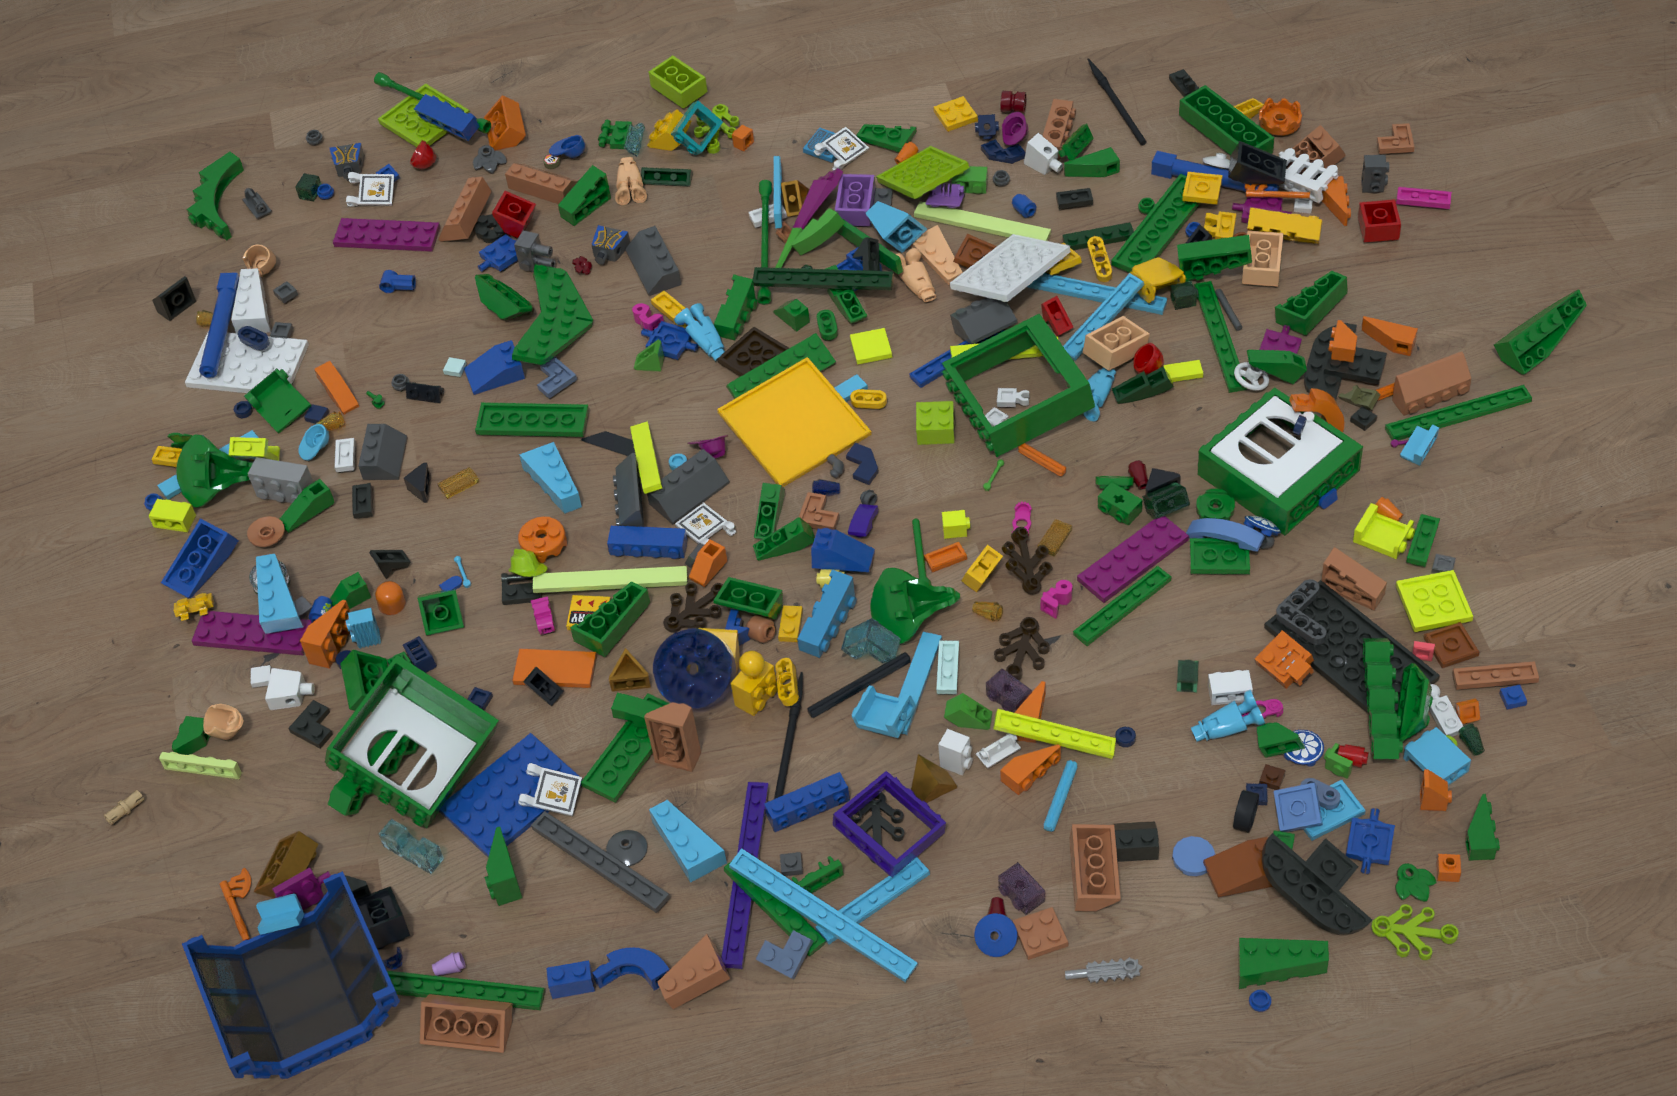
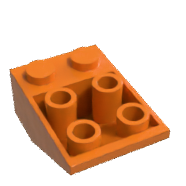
M346 600L340 601L307 627L300 643L309 664L330 669L333 662L336 661V656L345 645L350 633L346 625V620L349 619L348 612H350Z

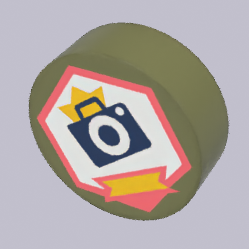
M545 155L543 158L544 166L548 169L557 168L560 165L559 155Z

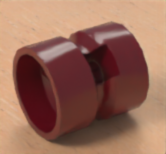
M1002 90L1001 112L1011 113L1014 110V112L1025 114L1026 92L1018 91L1013 94L1012 91Z

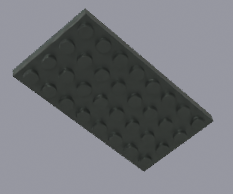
M1321 580L1318 582L1319 595L1302 613L1326 629L1324 643L1314 645L1280 623L1276 619V615L1264 624V628L1275 637L1283 630L1311 653L1314 659L1310 664L1311 667L1366 712L1367 689H1365L1363 638H1388L1390 644H1393L1394 655L1390 656V663L1393 665L1392 668H1396V680H1392V686L1395 692H1398V702L1403 670L1411 663L1419 667L1429 679L1430 684L1436 683L1440 678L1437 672ZM1297 598L1293 603L1301 604L1303 601ZM1303 621L1295 623L1299 627L1306 626V623ZM1344 656L1347 657V665H1345V657H1344ZM1336 657H1341L1343 659V663H1337ZM1395 704L1394 710L1397 713L1398 704Z

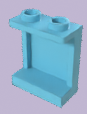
M869 685L862 694L857 707L854 708L852 719L857 728L898 738L915 710L916 705L910 694L903 693L901 698L877 693L874 686Z
M1437 727L1431 731L1424 732L1418 740L1409 742L1404 748L1403 759L1406 762L1411 759L1423 771L1424 769L1432 771L1447 781L1448 785L1469 772L1471 759Z

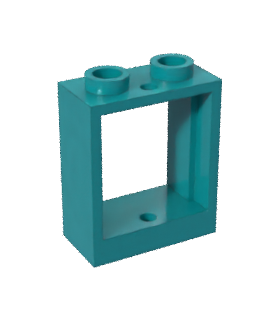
M696 101L690 105L671 132V135L676 142L683 144L689 153L698 155L706 148L723 121L700 101ZM693 114L711 128L700 145L682 131Z

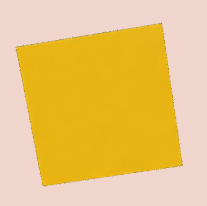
M808 357L717 409V413L775 483L783 487L827 462L829 455L837 456L852 447L854 443H859L869 437L872 432Z

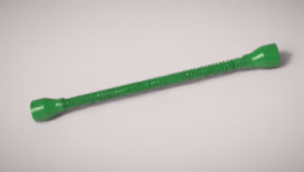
M378 72L374 77V83L381 87L396 89L418 100H421L424 96L396 83L382 72ZM483 118L476 119L480 126L477 130L485 134L488 133L491 129V122Z
M762 180L759 182V193L762 200L761 267L768 268V215L772 182ZM760 286L757 292L758 303L766 305L771 302L769 287Z

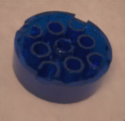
M691 628L672 634L660 645L653 662V674L658 690L669 702L684 703L692 707V710H703L718 704L730 692L731 682L736 676V664L731 649L721 638L708 631ZM693 664L698 666V672L695 674L690 673V668Z

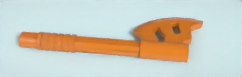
M1245 184L1246 197L1310 199V192L1264 191L1268 187L1267 184Z
M243 868L241 874L232 877L230 882L226 880L220 882V887L234 917L239 934L244 941L249 940L250 937L234 900V897L244 898L251 887L250 874L246 868Z

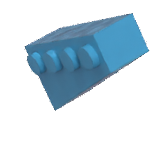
M833 569L829 574L831 577L829 585L824 584L821 590L823 592L821 601L815 602L812 618H807L797 638L800 651L818 658L822 656L823 652L828 650L831 639L836 637L839 626L846 621L849 610L854 608L857 601L853 577Z

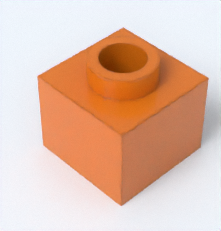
M741 125L732 134L733 146L745 151L754 143L753 129Z
M1438 854L1436 862L1437 881L1459 882L1461 876L1460 855Z

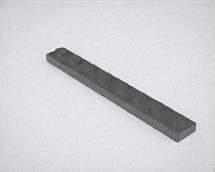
M544 811L532 823V830L655 913L670 899L667 892Z

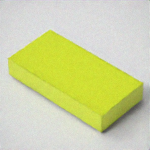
M1200 360L1163 365L1169 373L1172 382L1203 378Z

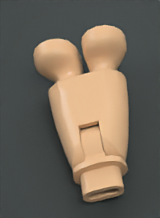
M632 157L621 158L616 179L617 192L615 193V200L619 205L629 203L630 192L632 199L636 203H643L647 199V192L643 188L641 174Z
M912 248L906 253L905 258L900 253L896 254L901 258L903 272L899 274V277L908 288L924 302L936 299L935 289L924 264L919 262L921 258L920 251L917 248Z

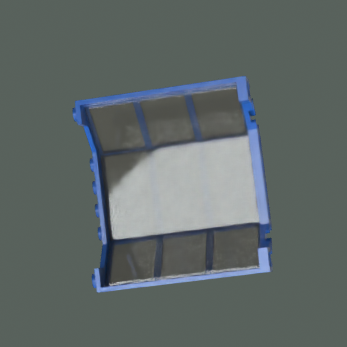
M343 871L323 880L328 890L313 911L304 913V917L298 926L258 935L249 940H244L236 946L207 945L203 935L193 937L187 942L182 943L226 1061L235 1078L253 1075L254 1078L269 1079L271 1075H279L280 1079H288L369 1041L373 1036L372 1031L376 1026L380 1027L389 1016L387 1012L392 1006L396 1007L399 1004L400 1000Z

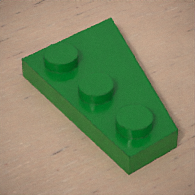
M864 124L857 133V137L863 142L900 152L904 144L910 142L916 134L917 128L902 129L901 126L885 128L884 125Z

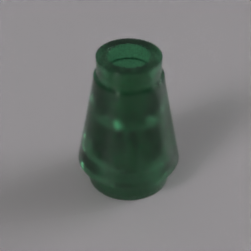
M1468 724L1459 729V738L1474 756L1480 755L1485 751L1478 727H1475L1474 724Z

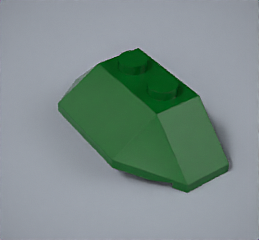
M490 274L475 275L480 301L487 306V309L496 313L500 319L516 318L532 311L533 305L508 285L494 279Z
M1414 663L1404 668L1397 716H1400L1401 726L1397 728V735L1399 740L1402 741L1428 726L1430 721L1428 712L1433 702L1430 681Z

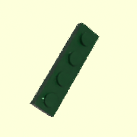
M1131 222L1063 234L1062 240L1072 250L1088 248L1087 242L1091 237L1097 236L1102 238L1104 245L1127 241L1134 230Z

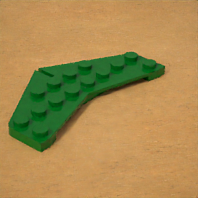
M535 264L533 277L536 283L541 313L515 346L512 360L543 365L592 328L593 318L564 269Z

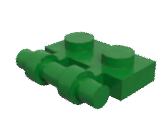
M605 120L601 126L602 133L599 134L598 145L604 147L605 144H610V149H627L633 127L632 122L616 121L615 125H611L610 120Z

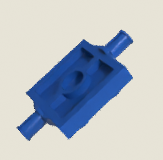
M505 234L479 251L480 257L485 262L478 265V269L483 272L488 267H493L501 272L516 262L518 259L514 244L517 240H513Z
M661 321L659 326L653 331L645 328L641 331L642 336L650 337L645 345L646 348L659 339L662 343L664 356L678 360L685 349L695 352L698 349V344L690 342L692 338L684 327Z
M1375 808L1371 809L1370 819L1352 818L1346 856L1363 861L1361 872L1365 873V867L1367 866L1366 874L1370 873L1371 863L1389 865L1395 825L1379 821L1380 810L1377 808L1375 815Z

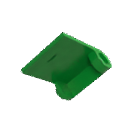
M276 368L245 394L244 397L279 434L309 409L311 404L287 380L288 374L283 369L279 371Z

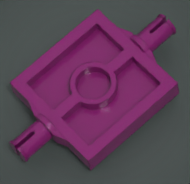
M1247 197L1244 204L1233 202L1232 210L1242 211L1241 222L1248 223L1250 207L1292 214V212L1282 210L1283 198Z
M1287 325L1283 326L1281 333L1266 329L1259 350L1291 351L1298 354L1302 339L1288 335L1291 328L1288 326L1286 330Z
M308 868L272 889L275 893V898L296 894L302 910H305L321 901L324 897L321 884L324 883V879L329 878L331 875L327 871L317 877Z

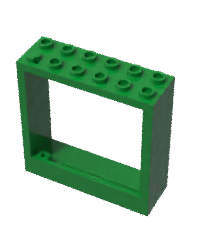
M1040 314L942 362L944 368L942 374L945 380L948 381L945 383L950 393H954V399L957 404L961 403L964 415H969L972 427H977L980 439H985L988 451H993L996 457L1095 407L1090 383ZM1036 345L1055 373L1061 374L1068 389L992 427L983 414L982 407L964 381Z

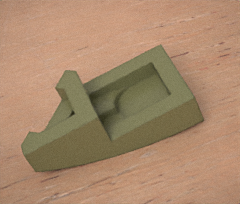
M1356 385L1352 387V391L1346 394L1341 393L1338 396L1347 403L1372 410L1380 394L1376 390L1360 389Z

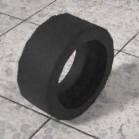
M1246 790L1241 792L1234 815V829L1248 833L1251 831L1257 812L1259 794Z

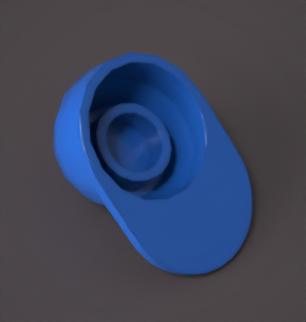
M580 135L562 139L551 146L549 153L552 156L564 154L569 158H577L582 155L586 148L584 139Z

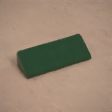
M642 167L641 177L645 185L690 187L693 171L691 169Z

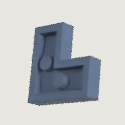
M554 357L546 364L540 365L541 371L548 377L537 384L539 391L550 399L576 381L577 376Z
M793 930L784 949L765 940L756 960L791 979H795L813 940Z

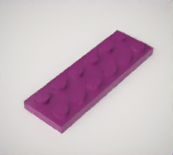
M341 218L333 245L334 247L433 252L440 224L439 222Z
M1160 514L1077 575V581L1100 601L1105 603L1189 540V535L1166 516Z
M208 611V614L200 617L192 643L193 646L303 656L304 650L300 640L312 622L311 620L300 619L303 628L265 634L259 623V615Z

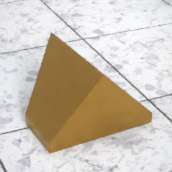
M798 180L781 183L783 203L787 217L799 215L809 189Z
M625 648L609 676L611 691L651 688L648 672Z
M918 754L911 787L917 798L928 803L957 788L956 783L945 769Z

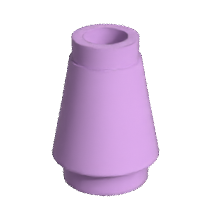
M452 952L435 964H432L435 976L461 972V969L466 967L461 952Z

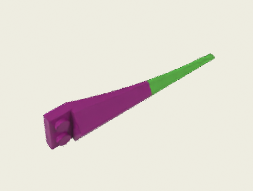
M839 168L832 172L829 171L825 176L819 177L818 180H813L775 268L782 267L793 247L791 243L802 232L819 206L838 185L843 173Z

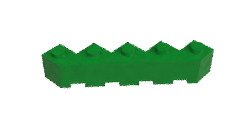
M1363 638L1365 689H1367L1366 701L1367 712L1369 713V736L1372 738L1371 755L1373 759H1399V753H1403V741L1399 740L1397 735V728L1401 726V719L1394 710L1395 704H1398V692H1395L1392 686V680H1396V668H1392L1393 665L1390 663V656L1394 655V646L1390 644L1388 638Z
M387 731L367 752L370 766L375 764L397 734V731ZM404 735L378 769V772L383 776L397 773L403 755L416 753L419 744ZM343 776L330 792L328 805L344 816L357 814L364 796L370 794L363 791L359 784L349 782Z

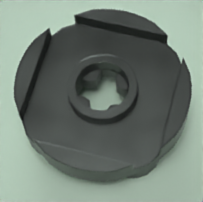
M492 214L479 216L478 222L475 225L478 239L481 238L486 243H493L505 234L508 235L504 233Z

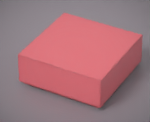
M1414 641L1412 653L1420 660L1432 661L1435 644Z

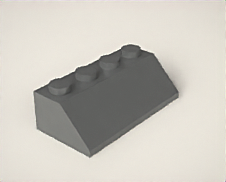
M656 226L639 231L625 250L648 296L680 286L679 270Z
M702 449L662 478V489L647 493L650 506L674 525L727 486L730 481L716 459Z
M631 453L615 468L616 475H613L614 487L617 486V489L614 490L615 501H618V504H615L616 515H619V518L616 519V525L644 527L640 474L636 455Z

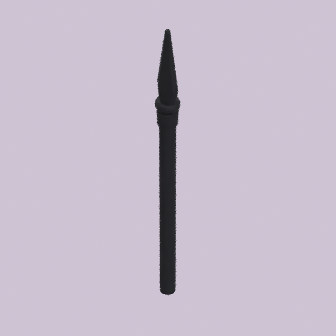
M1088 58L1087 60L1094 76L1098 80V84L1106 91L1139 143L1145 145L1147 141L1110 87L1107 78Z
M803 672L800 673L797 682L798 701L789 706V722L774 799L783 796L796 722L801 710Z

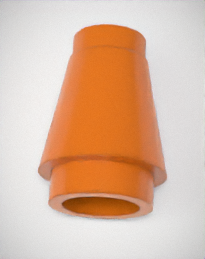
M912 142L905 143L894 159L896 164L917 154L919 149Z
M1381 497L1375 504L1378 506L1377 513L1398 522L1403 517V514L1388 498Z

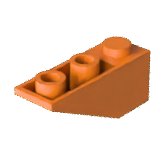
M1338 176L1337 179L1333 178L1329 182L1326 191L1322 190V202L1344 226H1347V220L1351 218V208L1347 207L1349 206V195H1346L1348 188L1347 183H1344L1343 176Z
M1363 316L1361 330L1391 352L1411 356L1418 328Z
M1057 744L1014 757L1000 770L1001 782L1018 795L1024 790L1027 791L1037 778L1043 777L1048 768L1060 761L1061 746Z

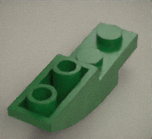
M836 265L826 268L839 270ZM827 288L832 301L851 324L867 318L866 312L852 289Z

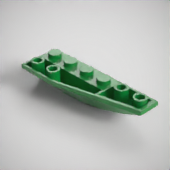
M1578 289L1545 308L1495 343L1494 347L1501 361L1523 375L1546 359L1587 306L1580 290Z

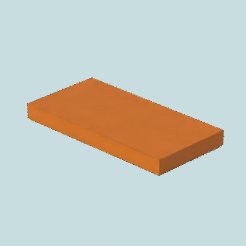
M519 649L512 680L513 685H525L523 681L535 667H538L559 687L591 688L597 654L596 652Z

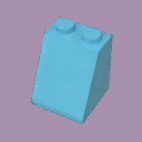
M879 201L866 212V215L881 237L901 253L927 230L924 225L908 213Z

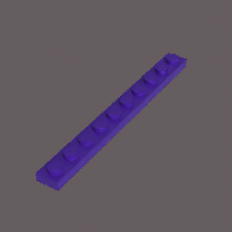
M748 782L738 852L742 848L759 859L766 812L764 803H767L769 784L764 782ZM734 881L721 959L725 968L743 969L753 900Z

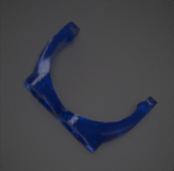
M397 947L396 955L382 960L385 968L397 969L402 965L403 955L401 947ZM362 955L363 964L367 967L372 960H369L366 955ZM396 960L394 964H389V962ZM376 967L373 973H379V967Z

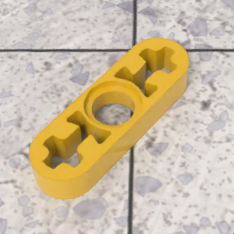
M1091 237L1087 244L1096 277L1100 282H1108L1112 279V268L1104 242L1100 237ZM1093 244H1096L1098 246V251H1096L1095 246ZM1100 256L1105 258V260L1102 262H1097L1095 260L1097 257ZM1101 268H1104L1106 275H1103Z
M782 658L775 665L778 697L784 706H792L799 698L796 668L790 658ZM791 679L788 684L783 685L786 680Z

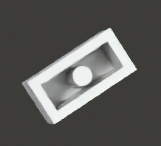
M1249 670L1208 674V690L1211 705L1229 704L1233 701L1242 703L1245 691L1251 690L1253 694Z
M947 729L938 744L940 767L963 775L965 770L970 768L973 758H971L972 746H970V737Z

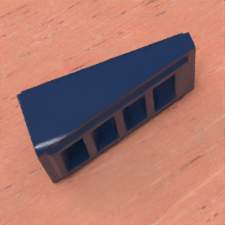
M420 636L402 645L413 665L427 673L437 667L433 656Z

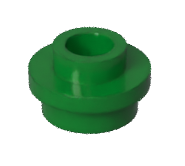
M1143 198L1138 204V209L1140 212L1148 214L1156 204L1151 198Z

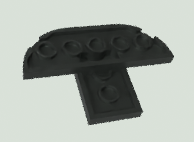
M1344 323L1348 328H1350L1354 333H1356V324ZM1337 325L1325 329L1316 337L1306 366L1307 371L1304 374V386L1307 392L1310 393L1311 388L1320 389L1329 393L1335 400L1338 396L1342 378L1379 385L1387 356L1385 352L1356 347L1354 362L1332 360V352L1328 350L1330 340L1334 341V338H1331L1332 328Z
M1272 833L1269 836L1262 851V865L1269 882L1314 924L1328 932L1344 935L1359 932L1372 921L1367 914L1339 891L1359 866L1325 838L1311 856L1304 861L1275 834Z

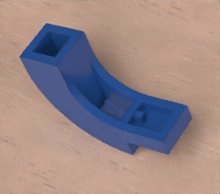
M631 947L618 949L607 954L608 963L600 965L592 973L595 983L600 989L622 975L637 974L645 978L655 991L660 988L657 982L670 969L655 953L646 949Z

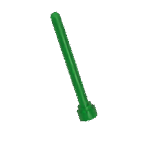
M915 518L912 520L918 579H922L931 585V581L926 576L920 521Z

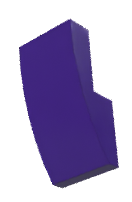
M860 504L851 520L848 535H855L856 537L867 536L873 528L872 520L878 514V506Z

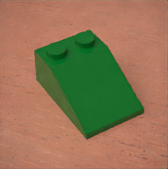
M496 827L486 865L488 876L484 878L491 899H496L498 906L522 899V895L501 827Z

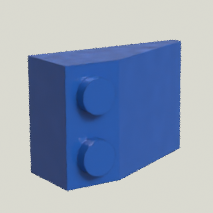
M512 340L493 346L464 368L474 395L525 379L521 362L512 360L515 348Z
M829 528L818 529L811 548L812 568L869 572L875 549L838 530H831Z

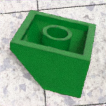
M456 589L436 591L418 596L417 599L426 635L464 627Z

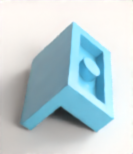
M1432 425L1428 431L1417 426L1400 453V457L1420 466L1438 437L1439 427Z
M296 894L258 902L256 905L262 919L257 927L260 935L298 926L304 917V912Z

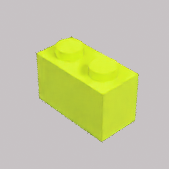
M162 499L156 500L149 514L154 528L188 532L196 517L191 504Z

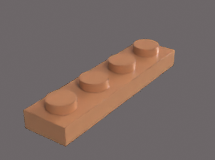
M1535 661L1454 668L1452 672L1456 690L1538 683L1539 681Z

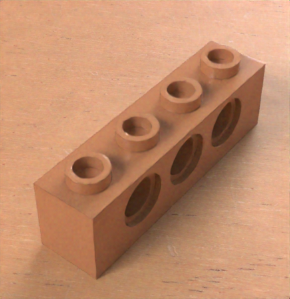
M1053 99L1043 137L1059 151L1062 150V145L1069 138V130L1072 129V118H1075L1076 108H1073V101Z

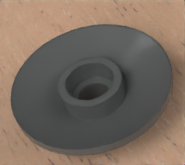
M624 830L614 834L606 846L608 854L628 867L639 863L645 857L648 849L645 837L634 830Z

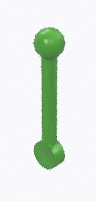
M1002 459L997 461V467L989 481L983 485L984 490L989 491L991 489L992 481L1000 467L1004 465Z

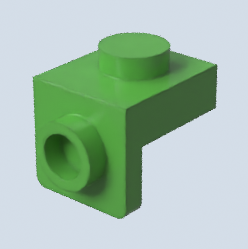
M1335 743L1332 749L1328 748L1324 755L1326 760L1325 769L1332 771L1337 776L1348 779L1352 771L1353 761L1338 755L1340 744Z

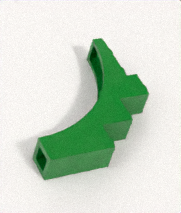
M229 151L198 172L202 185L193 190L195 204L187 209L188 220L192 225H197L201 229L205 226L208 229L211 228L218 237L221 236L226 241L232 236L228 225L219 217V202L231 181L244 171L240 158Z

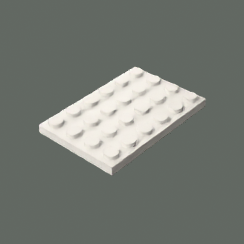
M1013 234L951 281L950 287L959 292L1008 302L1071 252L1070 246Z
M227 332L217 375L212 378H206L200 374L199 368L208 336L207 333L185 384L189 388L248 393L277 368L279 371L283 369L288 374L287 380L292 385L309 346L308 341L268 336L270 340L269 346L263 350H256L241 343L237 333Z

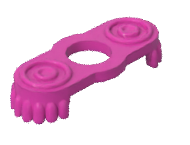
M1019 502L1016 504L1015 518L1012 522L1014 531L1018 527L1016 525L1018 521H1026L1027 525L1024 528L1027 529L1028 536L1029 529L1031 528L1030 516L1032 510L1029 503Z
M1277 699L1256 701L1257 706H1263L1266 709L1262 713L1263 718L1275 714L1279 717L1283 714V704ZM1250 712L1242 714V716L1244 717L1248 715Z

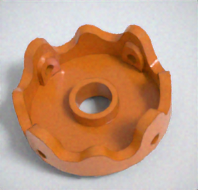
M1268 98L1264 106L1259 110V124L1261 128L1273 135L1283 136L1294 133L1302 122L1300 103L1298 101L1290 103L1287 99L1282 98L1281 101L1274 103L1272 98Z
M543 516L531 519L522 526L518 534L520 548L526 551H533L540 563H544L549 555L558 556L563 546L567 547L564 527L558 520L552 517ZM541 534L546 535L544 538H537Z

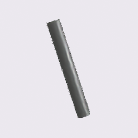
M1217 289L1215 291L1216 296L1236 331H1240L1242 329L1240 321L1223 291Z

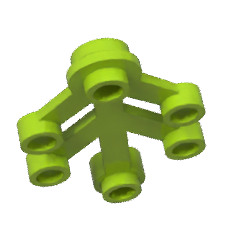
M724 104L714 106L712 113L721 120L726 119L732 127H728L724 122L706 146L707 151L711 154L720 151V143L718 141L720 129L727 134L728 138H732V134L736 130L734 127L739 125V118L731 116L728 113V107ZM697 117L696 121L699 126L694 128V135L699 138L709 132L711 128Z
M1407 904L1401 905L1399 910L1389 917L1378 916L1372 921L1371 925L1375 935L1386 937L1396 947L1398 956L1407 957L1410 952V946L1402 942L1395 933L1403 934L1419 951L1418 955L1422 960H1429L1431 958L1432 948L1425 945L1418 936L1438 938L1446 944H1452L1457 941L1459 934L1457 927L1452 924L1444 925L1441 930L1417 927L1423 922H1431L1434 919L1435 912L1430 907L1423 908L1420 914L1404 925L1395 924L1401 919L1411 918L1413 910ZM1407 910L1409 913L1405 914L1402 911ZM1424 913H1430L1431 916H1425ZM1400 948H1405L1407 951L1402 952ZM1422 951H1427L1429 954L1425 955Z

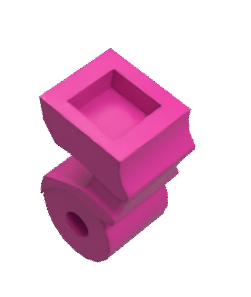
M639 303L632 308L634 320L637 324L641 325V328L653 331L659 326L661 321L664 322L663 315H651L650 307L646 304Z
M1060 580L1056 583L1055 588H1050L1049 591L1043 592L1040 610L1056 619L1058 616V604L1067 605L1072 600V583L1068 580Z
M548 596L531 600L539 634L554 632L555 627Z

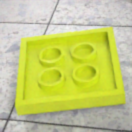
M1454 570L1396 581L1397 591L1414 632L1450 626L1459 622L1473 621V614Z

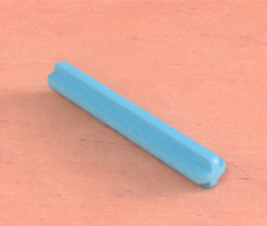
M1068 760L1044 822V829L1046 831L1053 832L1055 830L1077 770V762Z

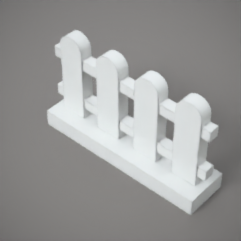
M1292 148L1284 152L1281 151L1279 157L1286 159L1287 165L1290 162L1293 163L1286 169L1284 184L1277 185L1290 192H1310V200L1320 203L1323 200L1322 190L1326 191L1329 182L1333 178H1338L1337 166L1330 165L1325 169L1323 161L1320 159L1310 163L1308 154H1301L1297 158L1295 157V150ZM1304 167L1307 168L1302 175L1299 174L1304 169ZM1318 173H1321L1316 180H1313Z

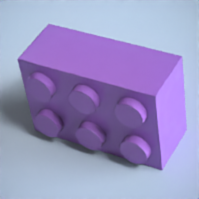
M842 174L839 180L835 211L842 219L853 226H871V221L866 212L874 205L875 175Z

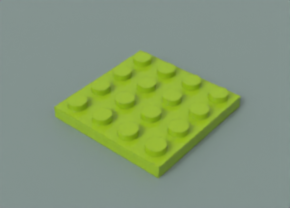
M426 83L415 91L422 95L435 96L442 102H448L454 108L459 107L465 113H470V110ZM408 96L379 117L378 122L415 147L419 145L421 140L432 145L448 131L421 119L414 110L420 100Z
M929 146L879 174L876 178L878 183L913 199H918L924 193L936 189L938 185L950 181L951 178L962 174L970 167L967 161Z

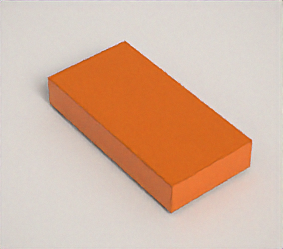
M956 542L925 554L924 559L933 573L967 560V554L960 542Z

